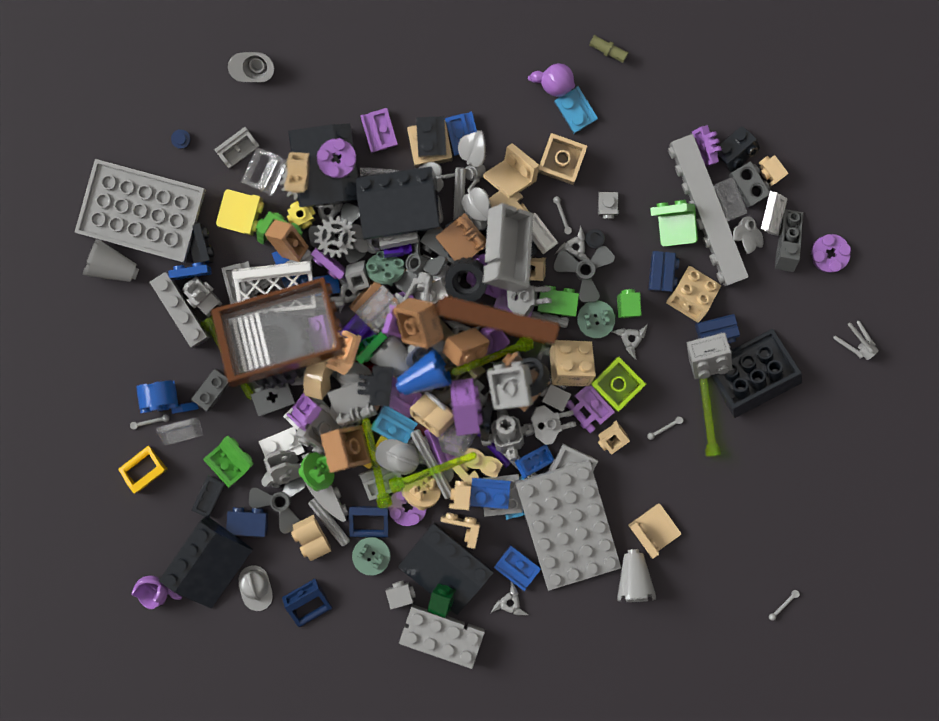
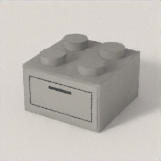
M725 332L687 342L689 361L695 379H706L710 375L725 374L732 370L731 351Z

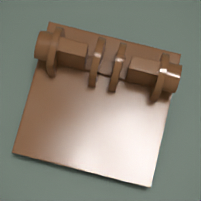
M465 213L435 237L454 261L463 257L472 258L486 247V238Z

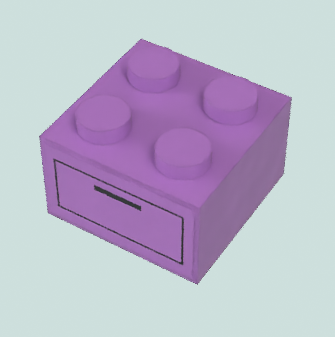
M473 378L452 381L450 387L456 435L480 433L479 425L482 423V414L477 413L481 412L480 398L476 399V397H479L478 386H474Z

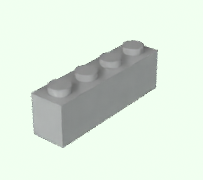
M168 272L150 281L153 289L190 347L195 348L210 338L176 282L169 278Z

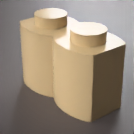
M426 394L409 408L410 415L437 437H440L454 423L453 411L445 406L446 410H443Z
M471 447L467 448L462 459L466 466L480 469L482 473L490 477H497L503 465L496 457L484 455L480 450Z
M314 515L293 524V531L291 533L295 542L299 541L302 545L300 550L304 558L308 557L312 561L331 552L330 544Z

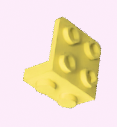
M229 189L226 190L217 217V226L253 236V233L257 231L258 215L262 213L264 207L263 199L256 195L251 196Z

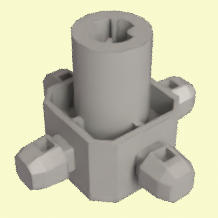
M505 408L497 410L498 420H494L491 425L492 434L489 435L488 442H481L484 446L495 443L497 451L501 453L506 452L508 460L515 461L518 459L517 450L521 449L524 444L523 436L533 435L535 433L534 427L530 423L523 424L521 427L519 419L514 416L510 417Z

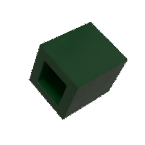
M437 584L432 592L427 612L446 618L452 608L456 590L447 585Z

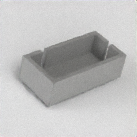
M504 203L488 210L485 263H488V265L484 266L483 283L512 292L529 288L534 213L522 209L517 210L516 207Z
M412 604L399 644L472 669L485 630L469 623L466 630L464 629L465 622L448 616L443 618L427 612L428 609Z

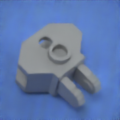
M197 276L187 282L182 289L188 297L187 302L193 308L198 307L208 317L211 315L210 311L216 305H222L219 298L212 292L214 289L207 282L203 283Z
M529 284V288L517 292L507 290L508 308L513 313L528 316L538 304L552 303L551 298H537V292L551 291L550 286L535 287Z
M544 405L536 407L531 417L535 437L545 445L554 443L558 432L576 426V422H568L561 425L559 419L573 415V410L553 413ZM539 423L544 424L543 429L538 428Z
M279 450L268 454L264 458L267 472L261 480L262 485L269 487L272 484L274 488H279L281 484H287L289 481L299 478V468H301V465L297 464L299 458L296 453Z

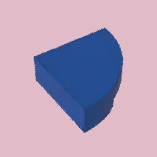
M195 402L180 404L177 408H171L172 414L199 409L198 404Z

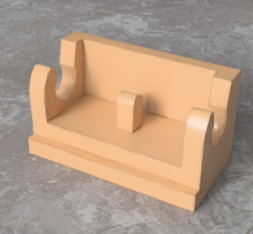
M342 331V335L348 337L345 338L347 345L344 348L345 355L329 359L326 367L346 375L353 366L362 336Z

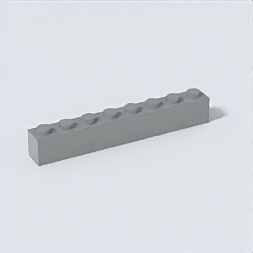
M691 134L669 144L670 148H668L671 159L674 158L676 161L675 170L678 177L681 176L683 179L682 188L684 193L690 197L691 201L689 203L695 204V212L698 218L696 219L697 227L704 233L703 242L705 247H709L711 251L710 260L712 265H716L718 269L716 274L720 284L723 283L724 286L748 278L749 276L736 243L733 240V235L694 135Z

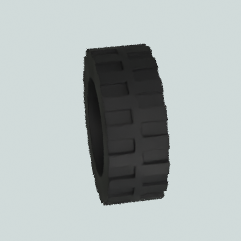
M471 257L455 260L449 266L444 281L445 288L452 295V298L468 302L480 299L488 284L483 283L484 264ZM468 271L473 273L476 277L475 286L468 289L461 287L457 281V277L461 272Z

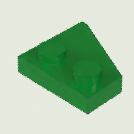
M381 331L377 336L374 334L369 338L363 339L359 344L355 359L361 364L364 361L368 362L374 355L372 352L387 336Z

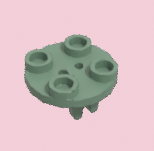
M378 251L376 255L368 260L366 273L374 282L393 286V283L400 280L404 274V261L398 257L384 258V251Z
M588 302L579 310L577 324L585 336L602 338L613 330L615 314L613 309L605 302Z
M367 537L355 545L352 552V560L355 567L361 573L377 575L387 568L390 562V550L383 540L376 537Z

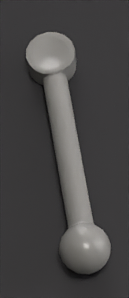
M556 196L553 198V202L557 204L565 226L564 232L565 234H570L572 229L567 224L560 204L561 199Z
M165 414L156 419L139 423L132 422L130 427L131 429H137L138 426L155 422L169 421V416Z
M677 417L672 423L654 433H649L647 435L648 439L653 440L656 435L670 427L682 424L683 418Z
M793 590L791 596L774 613L769 615V619L771 621L776 620V616L794 598L799 597V591Z

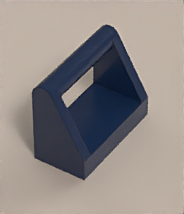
M349 507L350 537L388 538V507ZM354 515L384 516V530L354 529Z
M316 579L282 597L285 609L298 627L332 609L330 602ZM319 596L324 605L299 619L294 610Z

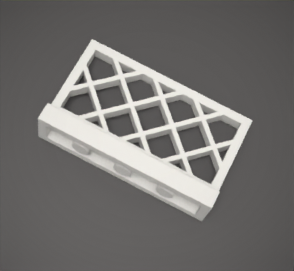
M311 261L241 268L232 271L237 302L243 301L246 298L250 299L251 297L248 295L254 288L263 294H267L273 286L280 290L283 289L276 283L280 277H286L291 281L288 287H291L293 283L295 285L299 284L295 281L299 275L308 274L309 281L313 280ZM261 279H267L272 283L266 292L257 286ZM247 281L253 287L246 294L240 290L239 282ZM315 295L311 296L312 304L304 305L299 300H295L288 307H284L281 304L278 305L279 308L271 307L270 309L260 310L243 316L255 315V313L260 314L262 312L263 314H268V311L277 313L279 311L286 312L316 308Z

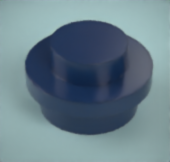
M176 130L171 136V142L176 148L184 149L190 144V135L185 130Z

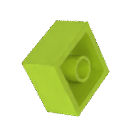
M616 357L591 383V386L616 411H620L646 385L620 357Z

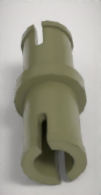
M596 35L593 36L589 44L590 47L603 52L604 56L607 57L609 55L621 63H624L629 53L615 46L613 42L610 41L609 43Z

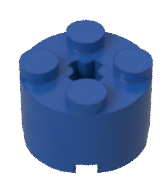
M160 381L148 384V386L147 384L136 386L141 413L155 410L165 411L178 407L175 381Z

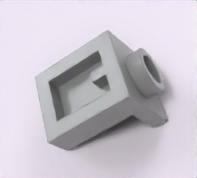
M599 192L598 216H603V219H614V216L619 214L618 192Z

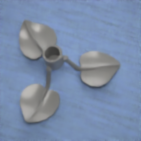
M477 131L462 137L458 144L460 157L463 160H467V165H469L465 168V178L473 181L467 190L469 194L462 197V207L471 218L487 221L488 210L490 209L488 194L481 188H473L476 183L480 182L479 178H482L486 172L482 164L485 159L484 135L482 131ZM436 162L424 163L419 168L432 166L437 177L438 192L443 188L442 179L455 177V173L441 175L442 168Z

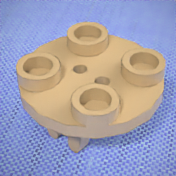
M428 473L426 475H411L404 482L402 495L406 501L419 510H426L435 505L441 494L436 480Z

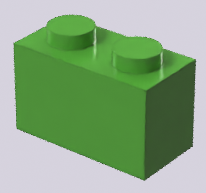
M550 286L551 291L539 293V299L551 298L552 303L538 304L537 312L576 317L579 293H575V289L564 288L563 291H557L556 287Z
M635 289L621 291L622 293L617 295L618 318L641 316L640 292L635 293Z

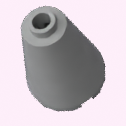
M96 239L83 275L130 282L131 279H136L139 269L136 268V263L101 240Z
M392 335L380 348L374 351V355L370 359L377 366L393 367V376L395 378H398L409 369L405 360L408 354L407 348L402 343L401 338Z
M639 549L628 550V553L624 554L617 601L622 602L621 598H625L626 602L648 601V597L656 600L655 590L644 554L639 553Z

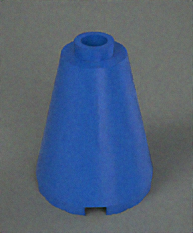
M437 350L430 351L397 378V383H395L398 392L410 395L452 384L450 372H446V363Z

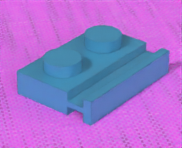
M578 86L566 95L554 100L574 134L598 120V117Z
M382 406L370 429L387 439H394L407 444L411 437L410 434L418 423L389 406Z

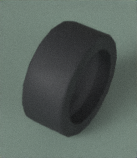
M530 357L522 360L523 365L529 364L530 370L539 369L537 379L529 385L532 397L542 393L548 386L550 372L541 361Z

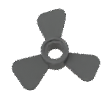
M345 203L341 210V222L347 219V226L353 224L360 217L359 207ZM334 225L333 228L340 229L343 228V226ZM311 226L309 228L310 244L314 248H318L320 243H315V240L319 239V237L314 235V233L320 232L317 226ZM326 230L323 233V241L327 238L328 232ZM333 233V238L331 239V241L335 240L336 242H338L339 239L336 238V234ZM348 234L344 237L343 243L345 245L348 242ZM348 248L349 254H345V257L349 263H355L362 259L366 252L362 253L355 248L353 250Z
M419 235V242L411 244L412 254L406 260L407 270L402 278L394 283L405 294L410 288L413 278H418L419 273L425 272L438 276L448 261L444 256L434 259L422 256L420 254ZM415 286L411 295H414L416 293L417 286Z
M601 246L590 261L582 260L578 262L567 251L562 250L557 255L554 269L556 272H576L577 278L582 281L579 293L580 301L596 302L599 300L600 295L592 281L595 269L613 263L615 256L606 246ZM587 266L590 268L591 273L583 275L580 269Z
M299 477L285 484L283 491L277 492L274 495L256 487L252 488L249 493V505L252 508L271 505L273 510L279 512L280 531L285 534L293 531V524L301 521L289 508L291 496L303 490L306 484L303 478ZM278 496L285 498L286 503L283 507L278 506L276 503Z

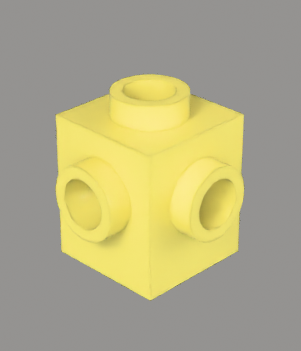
M298 201L290 205L291 208L287 210L290 214L287 216L290 224L293 222L300 226L302 230L313 225L312 222L315 221L313 215L316 214L313 207L299 208ZM298 212H304L302 217H297Z

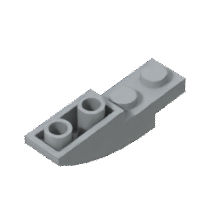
M311 452L302 455V458L306 457ZM306 484L311 494L326 511L342 522L348 519L347 515H349L346 505H342L339 500L341 494L338 487H334L331 484L327 489L317 492Z

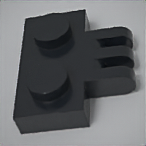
M373 365L372 375L359 374V379H366V382H358V386L366 388L365 390L358 389L357 394L370 395V405L389 406L394 368Z

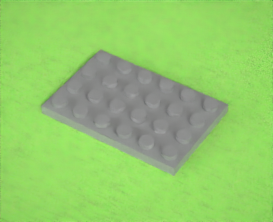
M95 159L74 233L186 263L194 234L192 225L197 223L206 189Z
M589 460L515 482L548 591L621 569Z

